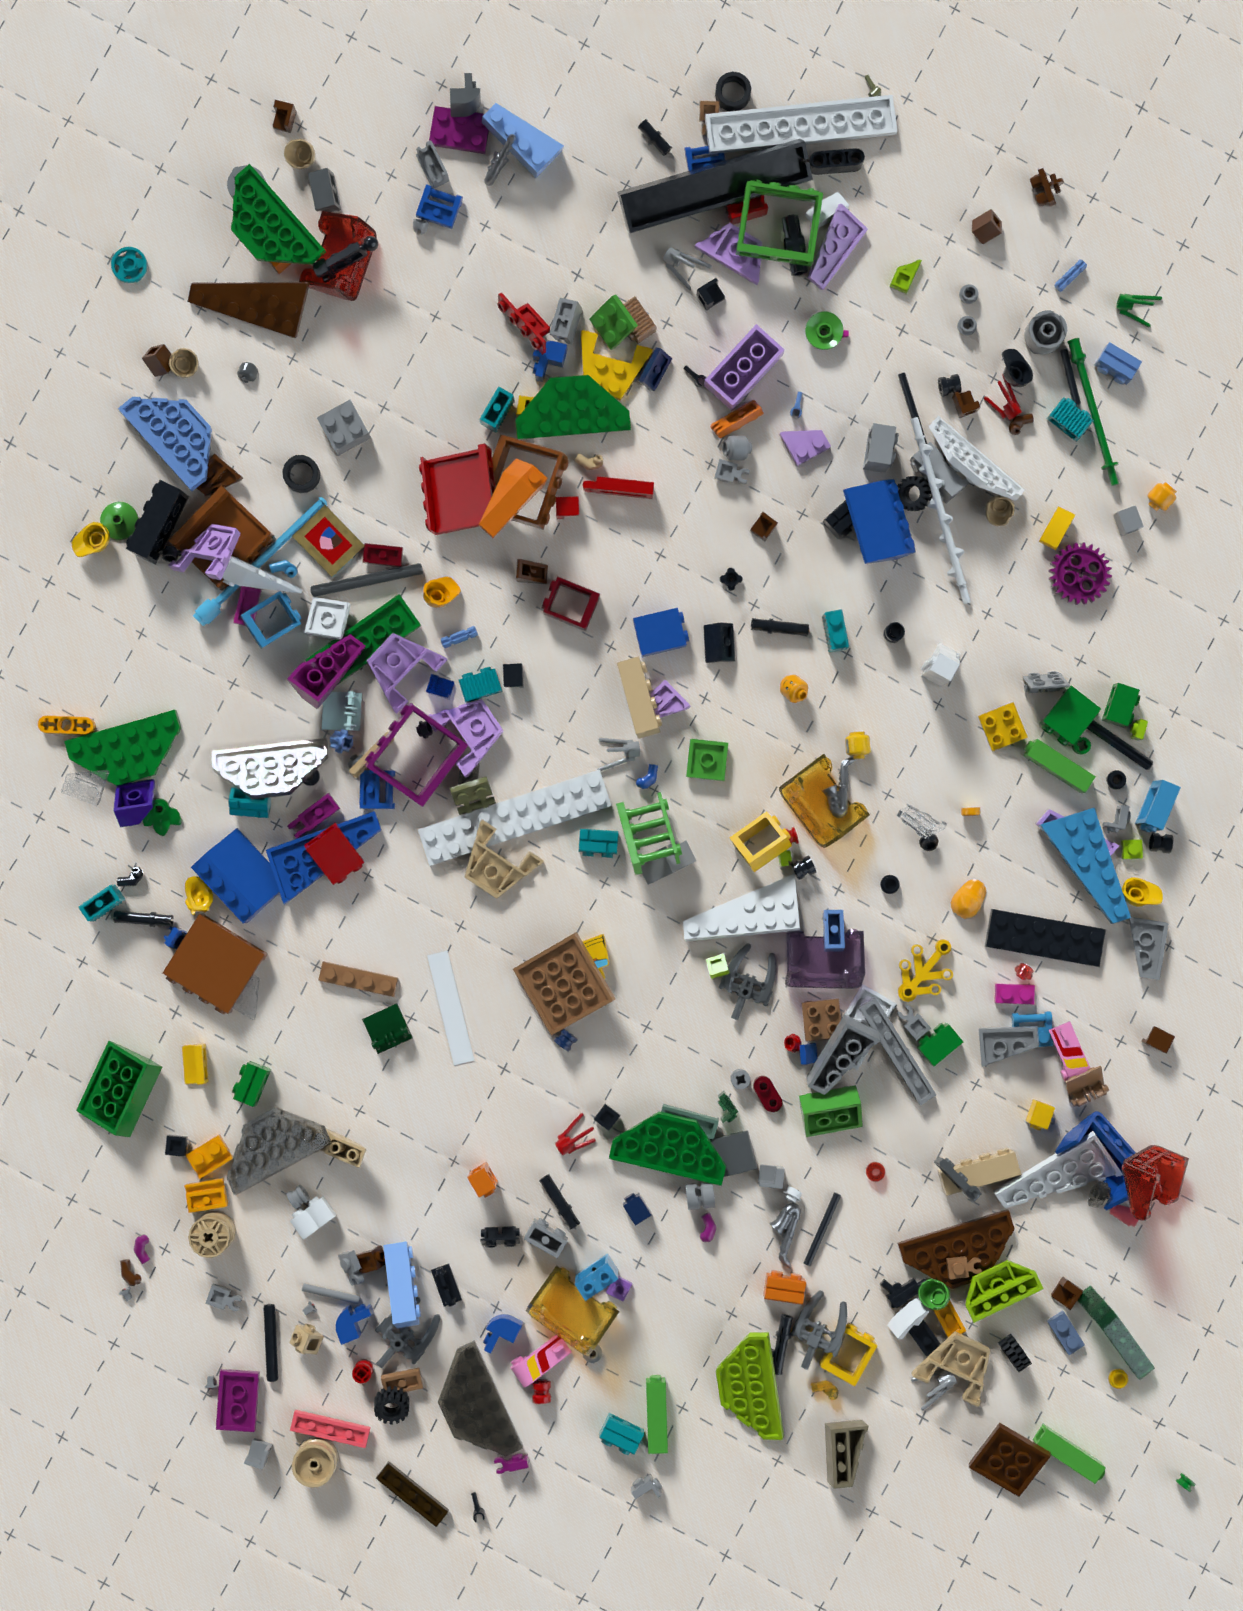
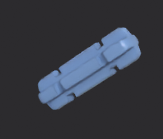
M1080 259L1055 283V288L1060 292L1063 291L1067 285L1086 269L1087 264Z
M475 626L467 628L466 631L461 630L451 634L450 637L441 638V643L444 648H448L451 644L455 645L468 640L469 637L474 638L478 636Z

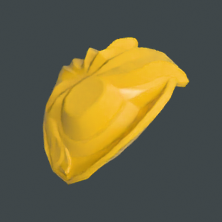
M193 876L188 878L185 882V893L187 896L185 903L187 908L194 916L196 911L204 913L209 911V907L213 902L212 890L200 877Z

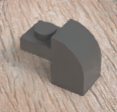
M464 73L465 88H450L451 117L470 116L480 107V88H476V81H472V73Z

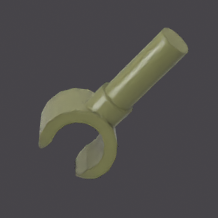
M866 75L865 79L871 88V91L868 93L869 97L881 96V88L875 86L870 76Z

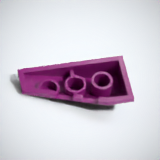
M350 634L331 645L324 652L318 653L307 662L301 663L287 678V681L302 699L318 709L366 645Z

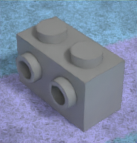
M534 1218L524 1236V1240L558 1259L567 1243L568 1237L565 1236L566 1233L561 1229L556 1228L554 1230L549 1227V1223L544 1219L539 1218L537 1220Z

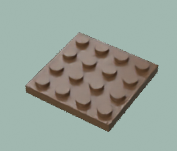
M577 932L513 968L551 1035L615 1000L613 993Z

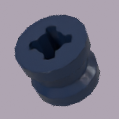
M562 1029L560 1036L556 1037L554 1042L569 1052L571 1045L576 1043L578 1039L566 1029Z

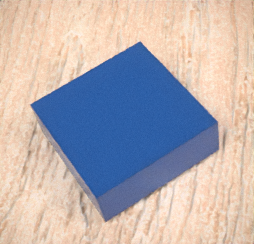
M816 1043L799 1045L801 1065L815 1063L818 1059Z

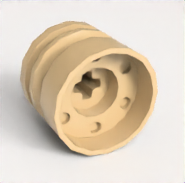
M213 1211L206 1213L190 1228L188 1236L190 1247L201 1257L211 1258L218 1256L233 1242L236 1233L235 1224L224 1212ZM212 1233V1238L208 1239L207 1236Z

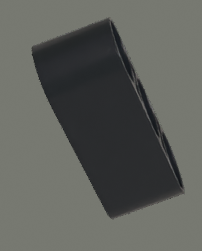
M858 148L816 151L809 159L811 173L822 175L856 172L861 169L865 155ZM851 158H858L860 162L854 163L851 161ZM838 159L841 163L834 164L832 160ZM818 160L822 165L816 166L813 161Z

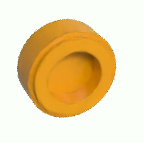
M980 807L961 808L962 816L981 814Z

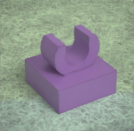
M618 1276V1280L609 1285L606 1293L624 1301L632 1283Z

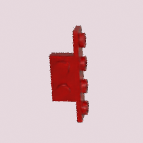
M502 292L499 293L497 303L499 310L509 317L510 322L520 329L523 337H527L535 350H539L542 355L545 354L546 341L543 336L550 333V326L529 303L516 309Z

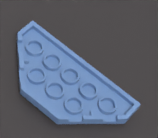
M131 397L118 408L120 413L191 492L207 480L212 428L187 400L179 399V401L168 400L167 398L141 399V397Z

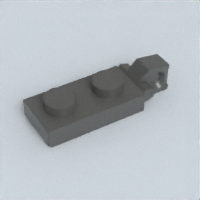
M938 1157L934 1161L937 1167L972 1202H975L982 1195L977 1186L967 1183L968 1179L963 1173H957L953 1169L955 1165L948 1158Z

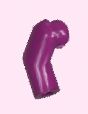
M710 1212L701 1216L706 1226L704 1232L700 1234L702 1242L712 1241L717 1229Z
M145 1234L141 1235V1237L138 1236L134 1244V1253L141 1264L150 1260L145 1251V1245L149 1243V1238Z

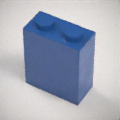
M678 608L633 618L641 657L684 648L687 645L686 642H689L687 630L683 631L682 623H685L683 612H679Z

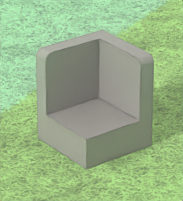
M1136 506L1118 511L1113 515L1121 536L1144 527Z
M761 1164L758 1179L759 1186L783 1189L785 1170L783 1166Z
M254 1438L244 1464L263 1469L272 1444Z

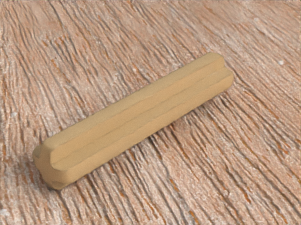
M377 742L349 769V773L353 777L358 778L367 769L365 758L371 751L375 752L378 747L376 745Z

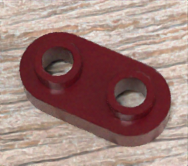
M767 1076L757 1077L753 1082V1088L764 1108L769 1112L779 1111L782 1107V1099L772 1081ZM766 1083L767 1087L760 1089V1084ZM770 1100H776V1105L770 1106Z

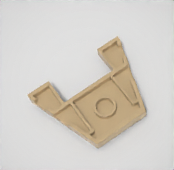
M481 819L464 877L497 899L544 861L528 851L518 867L486 846L497 829Z
M953 1332L911 1374L913 1377L929 1383L937 1367H940L970 1381L962 1395L963 1400L979 1407L990 1349L988 1346L960 1333Z

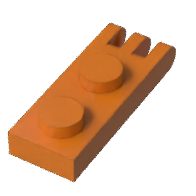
M752 400L712 423L710 427L719 438H723L750 421L756 420L764 413L756 401Z

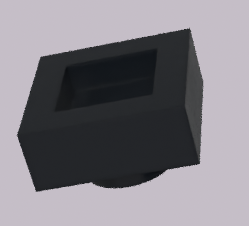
M605 1103L594 1117V1120L609 1131L621 1115Z
M167 1135L165 1155L184 1157L186 1155L188 1136Z

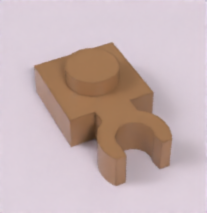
M719 101L699 102V122H704V126L701 129L702 136L706 134L705 114L719 113Z
M966 1256L946 1258L949 1279L969 1277V1271L975 1274L982 1272L981 1268H974L975 1263L981 1262L977 1257L972 1258L969 1262H967Z

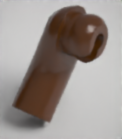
M1033 414L1014 417L1009 425V432L1012 435H1019L1024 424L1034 422Z

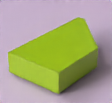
M919 259L913 263L898 267L889 287L907 294L922 260Z

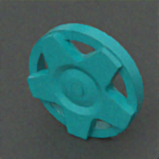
M124 247L113 255L111 269L120 281L135 283L140 281L146 274L147 260L139 249ZM123 252H126V255L124 257L119 256ZM136 253L140 254L142 258H136ZM115 264L119 266L118 272H116Z

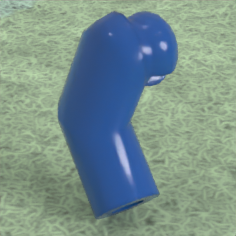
M649 764L648 774L643 778H638L636 781L638 788L647 789L656 782L658 765Z

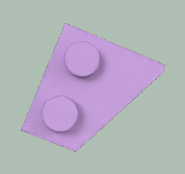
M822 430L784 431L779 434L797 466L831 448Z

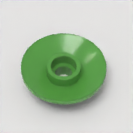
M825 311L814 314L808 320L805 328L808 342L813 347L821 350L835 347L841 341L844 331L841 320L835 314ZM826 330L827 335H821L820 331Z
M114 502L103 510L100 523L108 529L110 538L123 540L133 535L136 529L135 523L138 519V514L131 505L125 502ZM120 516V522L115 523V518Z

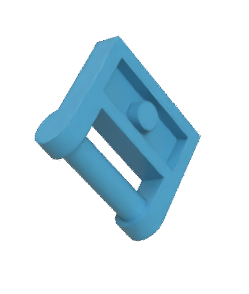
M1051 1011L1044 1012V1014L1028 1015L1012 1013V1027H1019V1023L1044 1021L1045 1027H1038L1039 1047L1053 1046V1040L1048 1031L1052 1029Z

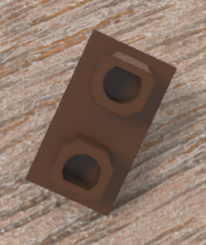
M1044 168L1039 169V174L1030 178L1033 190L1041 186L1045 190V192L1035 195L1038 205H1056L1051 189H1054L1056 194L1060 193V186L1064 183L1063 178L1057 179L1055 174H1051V182H1049Z

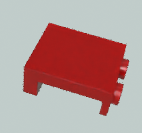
M336 822L304 845L307 852L333 885L342 883L346 880L349 873L352 871L357 872L363 867L362 864L365 863Z

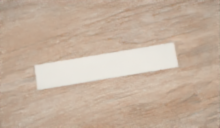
M448 951L427 955L453 1064L458 1065L474 1061Z

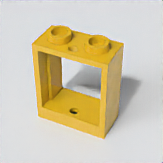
M767 811L729 837L734 847L753 872H756L792 846L789 841L791 836L785 828L781 829L779 827L781 823L775 815L771 817ZM771 825L779 835V838L753 856L743 843Z
M848 1322L845 1333L868 1345L855 1372L852 1373L831 1361L833 1357L831 1352L824 1353L819 1364L826 1371L856 1386L878 1345L874 1341L875 1337L867 1332H864V1334L858 1332V1328Z

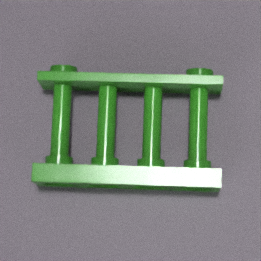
M661 792L657 793L659 803L632 810L629 808L625 809L624 802L616 804L635 875L643 873L641 866L645 862L672 855L675 857L676 864H680L681 847L680 844L675 843L666 810H669L667 799L662 798ZM658 810L662 811V818L636 825L633 823L629 824V820H632V817ZM666 825L667 833L640 840L633 838L636 832ZM670 840L672 848L645 855L637 853L640 847Z

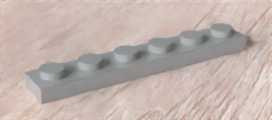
M872 998L860 1006L859 1010L869 1026L879 1032V1042L918 1104L922 1105L936 1096L935 1091L877 999Z

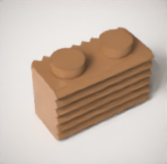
M635 296L623 304L638 325L628 335L631 341L635 340L639 344L656 332V325Z

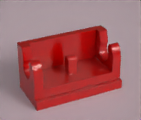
M764 195L750 199L747 221L767 215L768 205L764 201ZM743 202L729 204L725 207L729 222L733 225L741 221Z

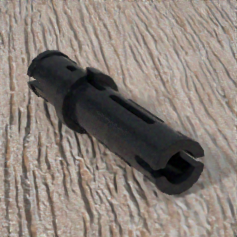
M752 618L751 630L765 631L768 634L774 632L808 636L809 624L774 621L771 618L769 620Z
M115 911L113 916L116 917L113 919L114 923L143 924L150 927H155L156 925L172 927L174 922L171 921V919H174L173 915H162L156 912L148 914Z
M550 1174L541 1178L539 1182L558 1209L557 1213L559 1216L563 1217L570 1230L580 1224V1221L573 1213L571 1204L568 1205Z
M786 1314L781 1315L779 1330L776 1331L775 1335L777 1337L773 1357L775 1375H782L788 1340L791 1339L790 1329L793 1317Z

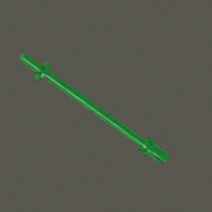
M1074 338L1067 341L1072 355L1071 362L1077 365L1090 414L1094 420L1093 424L1105 462L1101 469H1107L1111 486L1119 484L1114 467L1119 464L1112 461L1084 365L1086 354H1083L1080 339Z

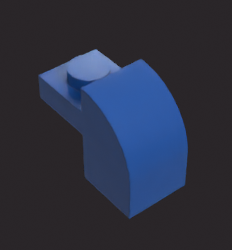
M547 341L545 354L542 355L539 350H534L533 360L538 361V363L535 362L533 374H535L537 381H544L548 364L563 368L568 350L567 344Z
M365 1304L359 1305L354 1308L355 1311L352 1310L351 1305H348L342 1310L336 1321V1333L341 1345L361 1336L362 1332L358 1321L372 1316L374 1310L371 1304L368 1306Z
M500 1314L493 1317L486 1326V1330L492 1333L488 1332L483 1341L486 1344L484 1351L491 1354L499 1336L514 1343L523 1321L508 1314Z

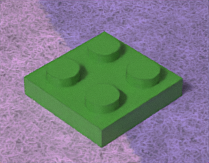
M617 295L611 296L589 319L610 350L615 349L638 326Z
M690 739L686 777L724 781L728 743Z

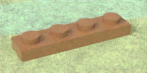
M323 961L318 981L394 997L398 977Z

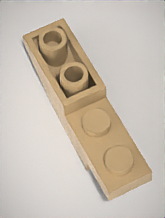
M304 1120L299 1121L293 1137L295 1140L324 1151L325 1154L360 1168L367 1150L358 1143L324 1127H318Z

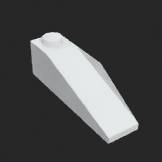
M231 556L222 577L224 578L223 582L232 587L237 584L245 587L293 593L302 592L301 588L234 556Z

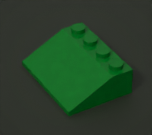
M108 1041L76 1111L115 1136L131 1137L162 1066L134 1051Z

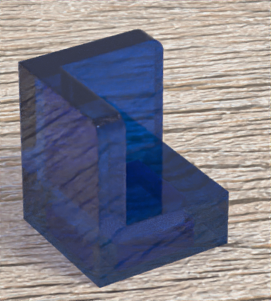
M431 674L426 693L450 700L454 681Z

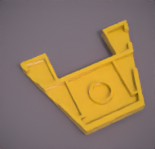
M581 330L583 375H589L615 399L621 401L648 358L652 355L653 349L636 345L632 363H627L594 354L598 334Z

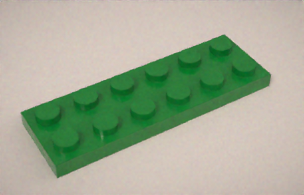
M400 594L344 632L343 638L351 634L366 645V647L338 684L367 665L368 658L392 633L405 638L422 626ZM332 640L330 643H328L320 650L312 654L310 657L305 659L306 662L315 657L316 654L322 653L325 650L329 649L331 645L337 643L340 640Z

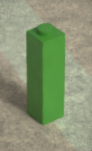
M1035 739L1033 742L1029 741L1024 748V751H1026L1024 754L1025 758L1079 793H1086L1096 777L1039 739Z
M651 1375L650 1378H646L648 1454L668 1453L665 1377L661 1378V1375Z
M1044 1423L1034 1436L1033 1441L1037 1445L1051 1452L1052 1456L1094 1484L1103 1478L1106 1467L1101 1461Z

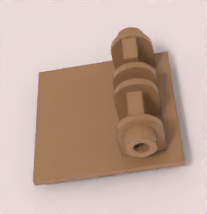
M839 999L805 1001L801 1003L805 1041L830 1039L841 1021Z
M1101 1065L1096 1068H1090L1085 1073L1072 1076L1065 1081L1069 1102L1074 1107H1080L1086 1104L1087 1101L1091 1102L1089 1093L1096 1100V1096L1100 1098L1107 1095L1109 1091L1108 1086L1104 1085Z

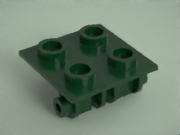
M397 1003L362 1019L372 1040V1047L374 1050L376 1049L377 1054L413 1038Z

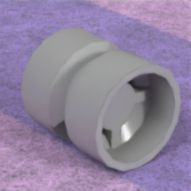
M701 1183L700 1186H697V1184L685 1185L688 1210H697L700 1206L704 1208L715 1207L712 1183Z

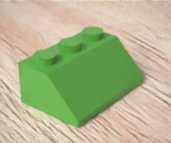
M856 1085L832 1089L825 1095L816 1092L799 1096L806 1137L863 1127L861 1101Z

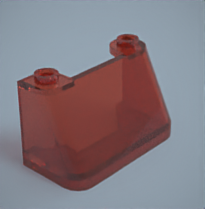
M322 211L318 227L320 232L325 235L321 246L325 249L326 253L318 260L322 258L326 260L332 254L339 253L352 243L358 242L362 245L364 239L368 236H374L377 239L376 231L358 216ZM367 251L368 255L336 273V278L331 279L327 283L323 282L322 277L317 278L314 269L305 268L302 271L299 282H310V289L344 300L355 301L359 295L372 252Z
M1150 1145L1124 1159L1122 1172L1130 1211L1136 1219L1146 1221L1151 1217L1150 1206L1155 1199L1164 1205H1170V1203L1178 1201L1189 1158L1161 1146Z

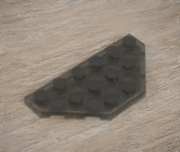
M327 738L212 751V768L214 772L251 799L291 795L328 759Z
M273 1108L244 1124L240 1143L237 1144L234 1152L232 1168L227 1174V1180L233 1195L240 1194L332 1144L325 1126L280 1108Z
M475 1340L457 1348L438 1400V1404L453 1437L473 1443L472 1445L483 1449L495 1451L505 1457L523 1449L520 1437Z

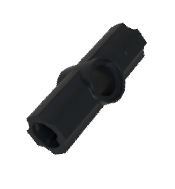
M793 214L783 217L785 250L805 253V239L801 234L799 216ZM789 263L791 276H800L808 272L807 266Z

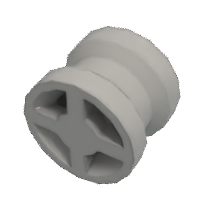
M736 1069L732 1072L730 1077L735 1088L745 1089L749 1086L750 1076L745 1070Z
M302 1185L297 1186L295 1191L287 1193V1198L295 1209H299L301 1204L310 1201V1197Z

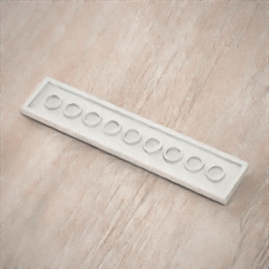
M893 95L705 114L709 154L766 149L797 139L804 140L805 144L897 134Z
M597 770L484 809L481 808L471 813L418 829L429 866L471 853L481 819L497 829L486 844L489 847L610 807L611 803L601 772Z

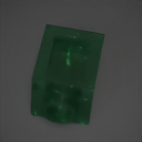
M725 1091L718 1095L720 1099L718 1104L724 1111L728 1110V1112L721 1116L720 1119L723 1123L725 1121L729 1123L737 1117L738 1109Z

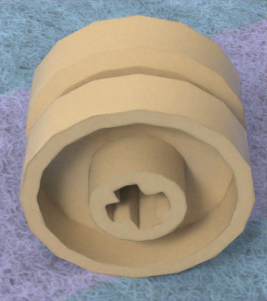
M311 1437L304 1441L298 1448L292 1461V1472L296 1480L303 1486L310 1488L320 1487L327 1483L337 1467L338 1451L328 1439Z

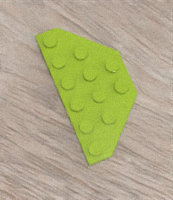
M750 1332L716 1368L720 1403L726 1410L730 1409L737 1415L736 1418L747 1427L751 1426L762 1439L783 1440L784 1431L769 1332Z

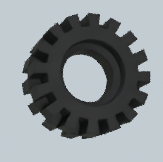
M908 476L906 479H902V484L897 486L900 488L898 493L904 509L907 511L926 509L925 506L932 499L930 497L932 493L928 480L919 476ZM913 486L918 487L920 491L919 498L916 501H912L909 498V491Z
M1012 1334L998 1342L1018 1372L1032 1364Z
M391 1386L387 1387V1390L381 1389V1393L378 1392L374 1400V1412L378 1420L381 1421L383 1419L385 1424L387 1421H390V1425H393V1421H396V1424L400 1423V1419L404 1421L409 1412L408 1393L406 1391L403 1393L402 1388L397 1390L396 1386H394V1389H391ZM388 1403H396L399 1406L389 1408L385 1405Z

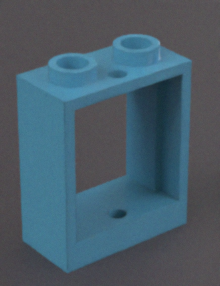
M281 591L240 615V618L261 649L301 624L300 620L302 618L296 609L292 610L289 605L291 600L286 593L282 594ZM278 599L293 623L266 640L250 615Z
M1165 780L1152 781L1135 824L1140 826L1139 829L1148 833L1163 830L1181 787Z
M606 1254L576 1274L575 1286L584 1300H588L617 1281L618 1268L610 1256Z

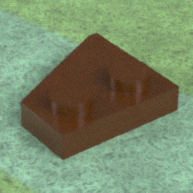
M214 453L208 462L207 480L198 486L197 489L207 496L216 492L221 485L224 488L241 481L243 477Z

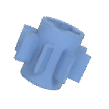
M335 730L334 734L330 737V747L335 748V752L341 754L343 751L349 752V749L354 745L353 735L348 734V730Z

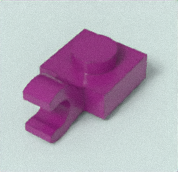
M515 1454L509 1460H505L503 1457L494 1459V1464L501 1463L503 1465L502 1468L496 1469L497 1474L529 1468L528 1454Z

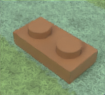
M419 1367L381 1375L382 1386L385 1390L389 1386H391V1389H394V1386H396L397 1390L402 1388L403 1393L405 1391L423 1389L424 1384Z

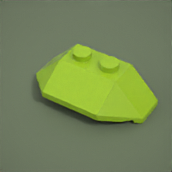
M1006 1260L972 1277L965 1306L973 1323L1044 1288L1034 1270Z

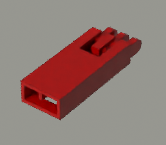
M597 476L596 481L583 482V490L585 492L653 499L654 482Z

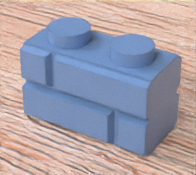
M1109 342L1094 366L1098 367L1097 370L1100 373L1113 376L1115 382L1127 385L1132 380L1142 361Z
M843 910L823 911L824 952H841L845 949Z

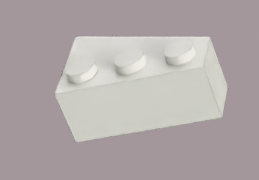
M939 643L932 657H929L924 662L921 668L923 670L921 676L940 687L952 680L960 665L959 653Z

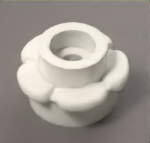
M788 1187L783 1192L786 1195V1200L792 1203L801 1201L802 1193Z

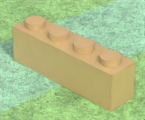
M638 656L618 662L617 666L638 739L661 733L659 726H662L660 715L655 713V708L658 707L655 697L650 695V691L653 689L650 679L646 680L645 673L648 670L645 661L641 662Z
M1009 1148L997 1150L998 1153L990 1155V1153L979 1155V1159L972 1160L968 1158L961 1160V1164L953 1167L957 1173L961 1172L967 1177L969 1185L977 1187L1022 1175L1016 1154L1013 1150H1009ZM937 1170L943 1192L947 1196L962 1192L941 1170Z

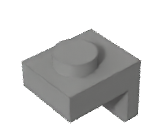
M1117 806L1114 823L1103 822L1102 826L1108 827L1107 831L1119 833V830L1126 829V823L1130 821L1131 817L1129 806Z
M651 1474L644 1479L642 1477L637 1479L632 1484L631 1493L635 1499L651 1489L658 1498L661 1496L662 1485L657 1478L653 1479Z

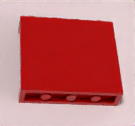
M483 443L479 444L476 450L430 460L420 457L419 471L423 478L421 489L425 496L423 507L427 513V519H425L427 530L434 535L479 527V523L496 488L491 448Z

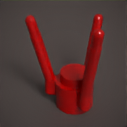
M1003 376L1010 394L1009 397L1001 381H998L997 383L1008 402L1003 406L1004 411L987 396L984 397V400L1000 413L1003 419L1007 417L1008 420H1011L1022 411L1011 385Z
M580 1113L568 1128L558 1136L559 1140L555 1142V1145L562 1155L566 1153L571 1154L575 1150L596 1141L591 1139L575 1146V1142L592 1132L594 1127L585 1130L573 1139L570 1136L566 1137L584 1116L583 1113Z

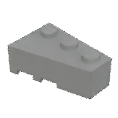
M929 442L927 445L933 447L929 457L935 478L944 480L945 483L939 489L942 501L948 503L969 482L966 478L962 480L956 474L957 471L946 462V457ZM918 451L910 459L912 462L910 464L916 472H920L919 468L923 464L920 451ZM921 473L922 476H923V478L926 479V480H928V479H927V475L924 474V473Z

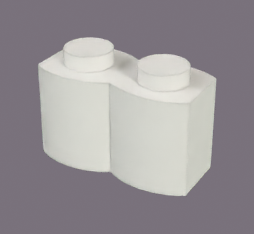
M316 1196L308 1202V1208L305 1210L300 1208L292 1214L294 1218L290 1222L303 1240L336 1216V1213L324 1196L320 1199Z

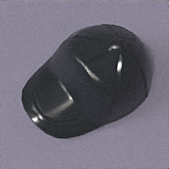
M1016 349L1004 350L1002 358L1006 366L1003 371L1005 380L1013 387L1026 386L1033 379V371L1030 365Z

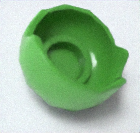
M928 1279L921 1284L918 1290L919 1299L922 1304L932 1310L945 1308L950 1300V1290L946 1284L939 1280Z

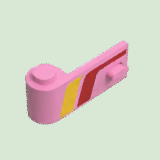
M1070 1021L1048 1030L1063 1064V1070L1060 1073L1064 1081H1067L1072 1076L1085 1073L1090 1069Z
M557 1333L530 1355L516 1357L511 1362L513 1365L510 1368L524 1388L532 1384L569 1355L571 1350L561 1335Z

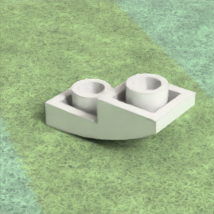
M839 192L822 200L818 228L831 222L838 204H843L848 209L849 204ZM814 207L805 214L811 223Z
M916 1297L905 1305L891 1319L887 1326L898 1339H903L913 1325L919 1326L929 1313V1310Z

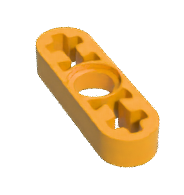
M42 716L38 721V728L44 733L87 735L95 731L96 724L94 720L88 717ZM48 719L51 723H57V727L49 726L47 730V727L43 726V724ZM65 720H70L72 726L69 730L65 731L62 728V723ZM85 721L90 724V728H87L85 731L84 728L77 727V724H85Z

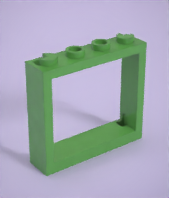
M760 180L747 181L736 255L811 267L814 259L823 193L814 190V188L803 190L795 185L783 187L780 183L776 182L764 184ZM751 193L814 203L807 253L743 244Z

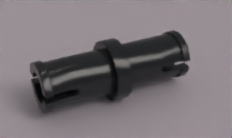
M647 119L640 123L638 129L649 139L648 142L651 145L653 144L663 156L667 155L672 146L661 136L662 133L656 131Z

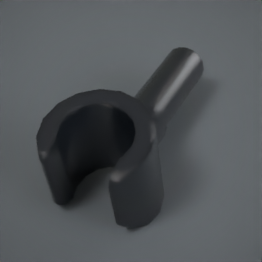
M686 365L684 370L695 379L694 382L697 387H702L698 382V378H702L705 381L706 376L696 374Z
M476 1492L471 1493L474 1503L473 1520L477 1522L476 1515L481 1514L484 1520L485 1511L478 1503Z

